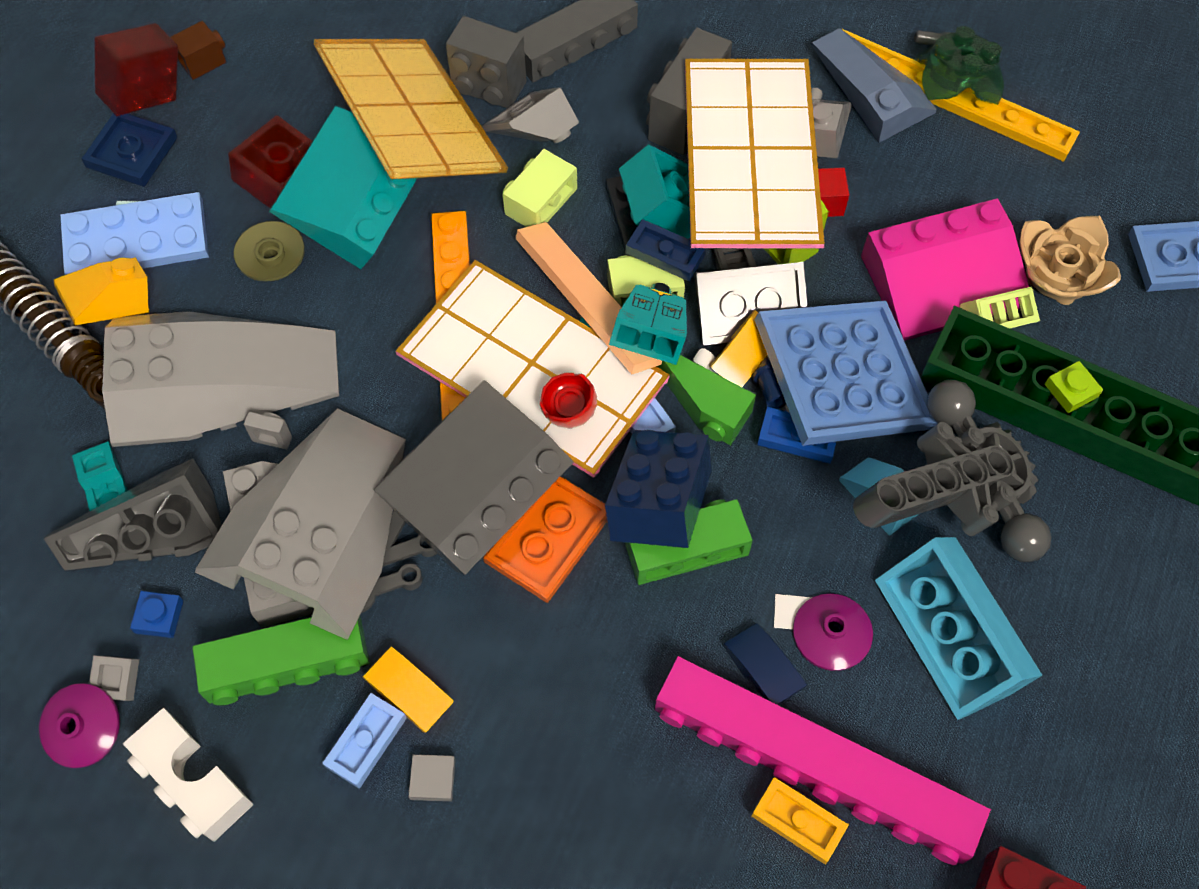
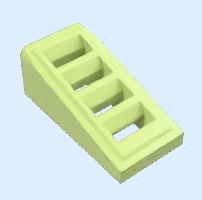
M1032 286L960 304V308L993 321L989 305L991 304L995 323L1009 329L1040 321ZM1016 297H1018L1023 318L1019 317L1017 304L1015 300ZM1003 301H1005V306H1006V310H1007V314H1008L1009 321L1007 320V315H1006V311H1005V307H1004Z

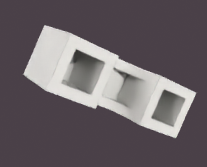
M164 708L123 743L132 754L127 762L142 778L150 774L159 784L153 789L155 794L169 808L175 804L178 805L185 813L180 822L195 838L203 834L215 842L254 805L217 766L200 780L193 782L185 781L183 776L185 763L201 746Z

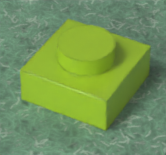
M1080 361L1053 374L1045 383V386L1067 413L1098 398L1103 391L1102 387Z

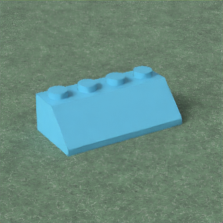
M956 537L933 538L875 580L957 720L1010 696L1042 676V673Z

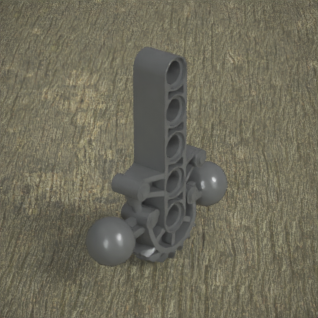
M946 379L936 384L928 395L927 405L929 415L938 424L917 440L918 448L925 453L928 465L885 477L856 497L853 503L856 517L865 526L877 528L947 505L962 521V530L969 536H975L998 521L999 511L1005 522L1000 536L1003 550L1011 558L1019 562L1039 560L1050 549L1052 537L1049 526L1042 518L1031 513H1025L1020 505L1032 499V496L1037 493L1034 484L1038 481V478L1032 473L1036 466L1029 462L1028 455L1030 452L1024 451L1020 446L1021 440L1016 441L1012 437L1010 429L1003 431L998 422L989 424L984 428H977L971 417L975 412L976 400L974 392L966 383ZM951 427H953V429H954V431H955V433H956L957 436H955V435L953 434V431H952V428H951Z

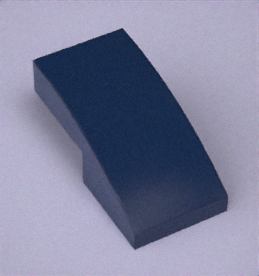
M757 623L723 644L744 678L749 677L763 698L780 705L807 686L790 660Z

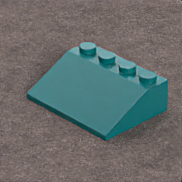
M335 106L269 212L357 268L362 269L374 255L417 178L390 179L354 114L351 111Z

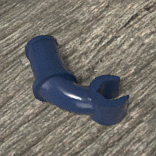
M767 355L759 365L758 370L753 374V379L755 383L760 385L766 406L779 409L787 404Z

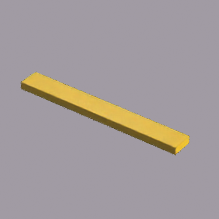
M842 29L917 83L932 104L1056 159L1065 161L1080 131Z

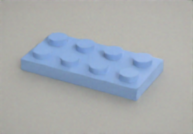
M199 192L60 214L65 275L97 263L113 261L117 258L136 257L142 269L209 258L203 199Z

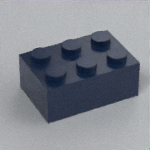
M653 430L633 431L605 504L610 541L681 548L689 547L712 471L709 435Z

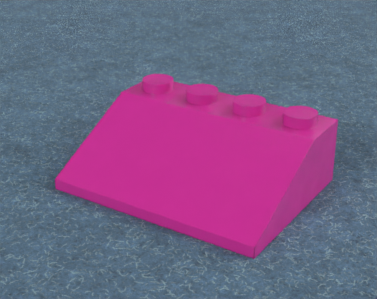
M998 198L868 232L861 255L881 300L887 301L904 341L943 330L954 305L960 308V304L1029 287L1013 225ZM1016 297L1017 309H1021L1018 297Z

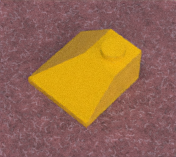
M136 257L117 258L113 261L97 263L54 279V286L75 326L149 313L147 276Z

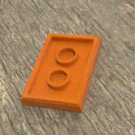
M560 476L483 557L484 563L548 603L607 523L605 503Z

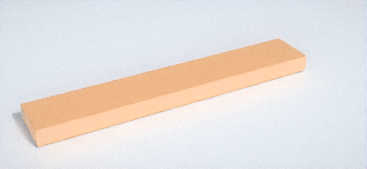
M547 222L517 229L516 240L631 374L662 364L661 360L609 345L617 315L622 307Z

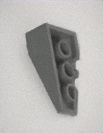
M191 459L150 478L47 534L43 539L64 571L112 565L115 561L138 559L139 562L149 561L153 557L175 554V557L189 556L209 547L222 524L213 491L195 460Z

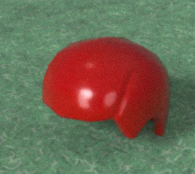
M563 373L552 377L543 387L539 404L543 414L552 424L572 429L584 425L594 415L597 407V393L592 383L584 374Z

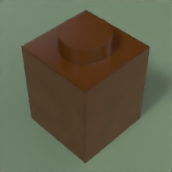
M203 20L169 37L177 61L192 80L227 63L222 51L226 47L222 37L217 30L211 31Z

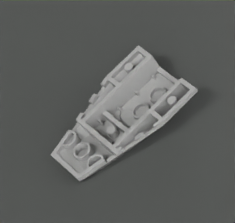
M190 311L132 315L112 319L105 327L102 385L112 447L190 441L203 437L202 433L220 428L223 431L237 427L236 423L246 420L249 412L263 415L264 412L273 413L288 407L294 410L338 397L339 379L336 331Z
M337 408L234 505L196 567L195 573L233 590L241 576L314 608L310 624L348 640L382 572L393 509L373 489L402 461L406 439Z

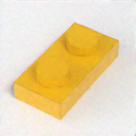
M775 777L751 817L825 865L849 824Z

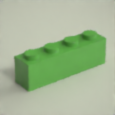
M310 617L194 645L193 653L198 692L209 704L213 703L214 705L221 706L232 704L238 701L239 696L251 693L255 695H269L277 692L280 686L292 683L296 685L313 684L320 680V676L333 673L341 676L356 673L360 670L361 666L370 664L362 620L359 617L348 640L310 624L312 618Z

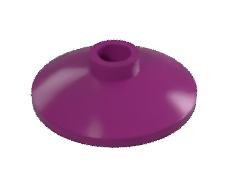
M821 594L806 601L798 610L793 623V638L799 652L811 664L824 670L842 671L856 666L865 658L872 644L873 629L867 613L858 603L839 594ZM828 623H839L842 631L838 633L831 631Z
M92 684L69 685L55 693L43 709L39 723L41 744L47 755L62 766L69 768L91 766L103 759L114 746L120 727L119 712L112 697L102 688ZM71 718L76 723L75 730L72 733L69 730Z

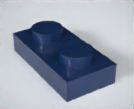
M642 219L626 244V254L690 282L705 257L706 248H691V240Z

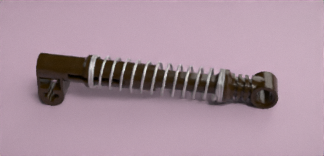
M0 241V300L3 303H0V307L3 308L5 314L11 316L14 323L19 325L21 331L27 333L30 340L36 342L35 344L38 349L44 350L45 356L52 359L54 366L66 377L76 379L89 396L105 410L102 394L104 356L101 345L96 338L90 336L87 329L81 325L74 326L63 304L58 302L55 296L49 293L45 286L41 285L39 279L34 277L31 271L26 269L21 261L17 260L15 254L11 253L7 246ZM54 303L55 309L49 310L47 308L48 304ZM56 312H63V318L58 319L55 316ZM15 316L21 317L20 321L16 320ZM25 316H26L29 320L26 321V322H23V319H24ZM64 321H71V327H66L63 324ZM31 323L28 330L24 329L22 324ZM33 325L37 327V329L31 330ZM72 329H79V335L74 336L71 333ZM40 331L36 338L32 337L31 333ZM41 334L45 336L44 338L39 339ZM48 339L45 347H42L39 341ZM56 348L53 356L48 354L47 350Z

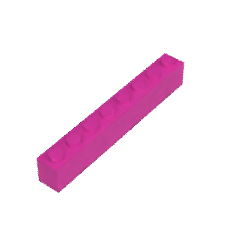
M679 656L656 699L655 711L659 712V717L669 725L677 728H682L685 725L697 731V737L705 743L715 747L723 744L735 750V756L743 762L753 766L761 763L773 769V775L779 780L791 785H796L799 782L813 789L812 794L819 800L831 805L839 802L853 809L851 814L857 819L875 825L877 821L891 828V834L897 839L912 845L919 842L933 849L932 855L945 863L957 865V862L964 864L974 856L991 809Z

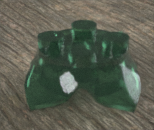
M966 26L957 27L955 32L942 35L932 47L920 52L916 57L918 63H927L922 74V85L927 99H950L958 96L966 88H971L976 98L998 105L1004 90V80L999 63L1002 47L995 42H989L975 35L974 30Z

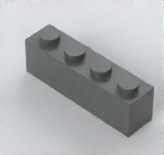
M579 0L517 32V34L524 37L526 76L534 83L543 77L550 76L556 70L578 61L590 52L604 47L607 43L629 34L637 28L638 4L634 0Z

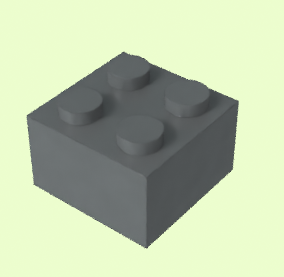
M463 16L446 42L452 89L463 95H470L485 100L492 105L509 108L514 104L527 82L523 35Z

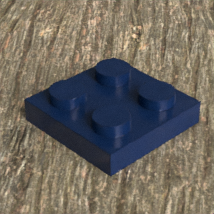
M115 110L81 160L86 168L145 187L178 137L173 128Z

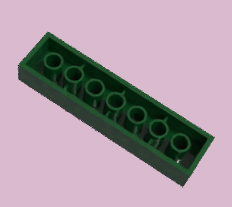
M954 305L920 377L924 387L932 390L936 384L946 379L964 382L974 392L976 400L975 409L1199 506L1198 407ZM1080 361L1102 387L1103 391L1098 398L1067 413L1045 386V383L1053 374Z

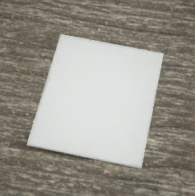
M775 594L774 628L793 629L794 619L798 610L812 597Z

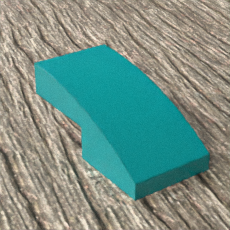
M109 441L72 455L78 482L85 491L90 511L128 491Z

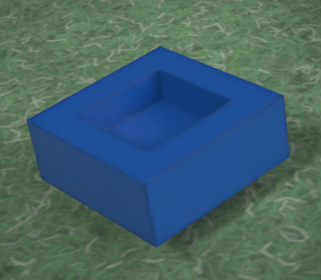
M141 591L130 629L135 634L174 638L184 602L179 595Z

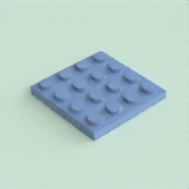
M887 301L759 311L754 319L802 446L930 430L938 424L929 415L927 405L928 394Z

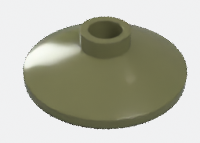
M266 221L253 225L241 234L234 247V259L239 270L247 277L257 281H275L290 275L301 264L305 253V246L300 233L291 225L279 221Z

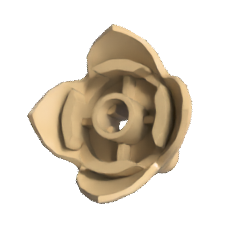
M1101 216L1076 217L1068 220L1056 230L1049 223L1041 220L1026 221L1021 230L1020 249L1026 265L1025 273L1028 284L1034 286L1043 295L1055 299L1060 304L1069 305L1075 299L1102 293L1119 283L1121 280L1119 268L1114 262L1105 260L1109 241Z

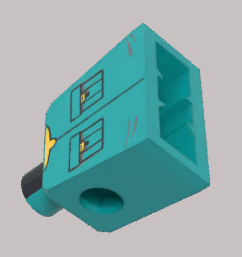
M655 283L651 288L644 285H636L617 315L609 345L677 365L687 336L686 300L683 297L671 294L670 287L664 283Z

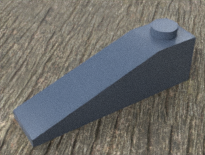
M841 28L812 42L813 49L878 143L936 113V108L917 83Z

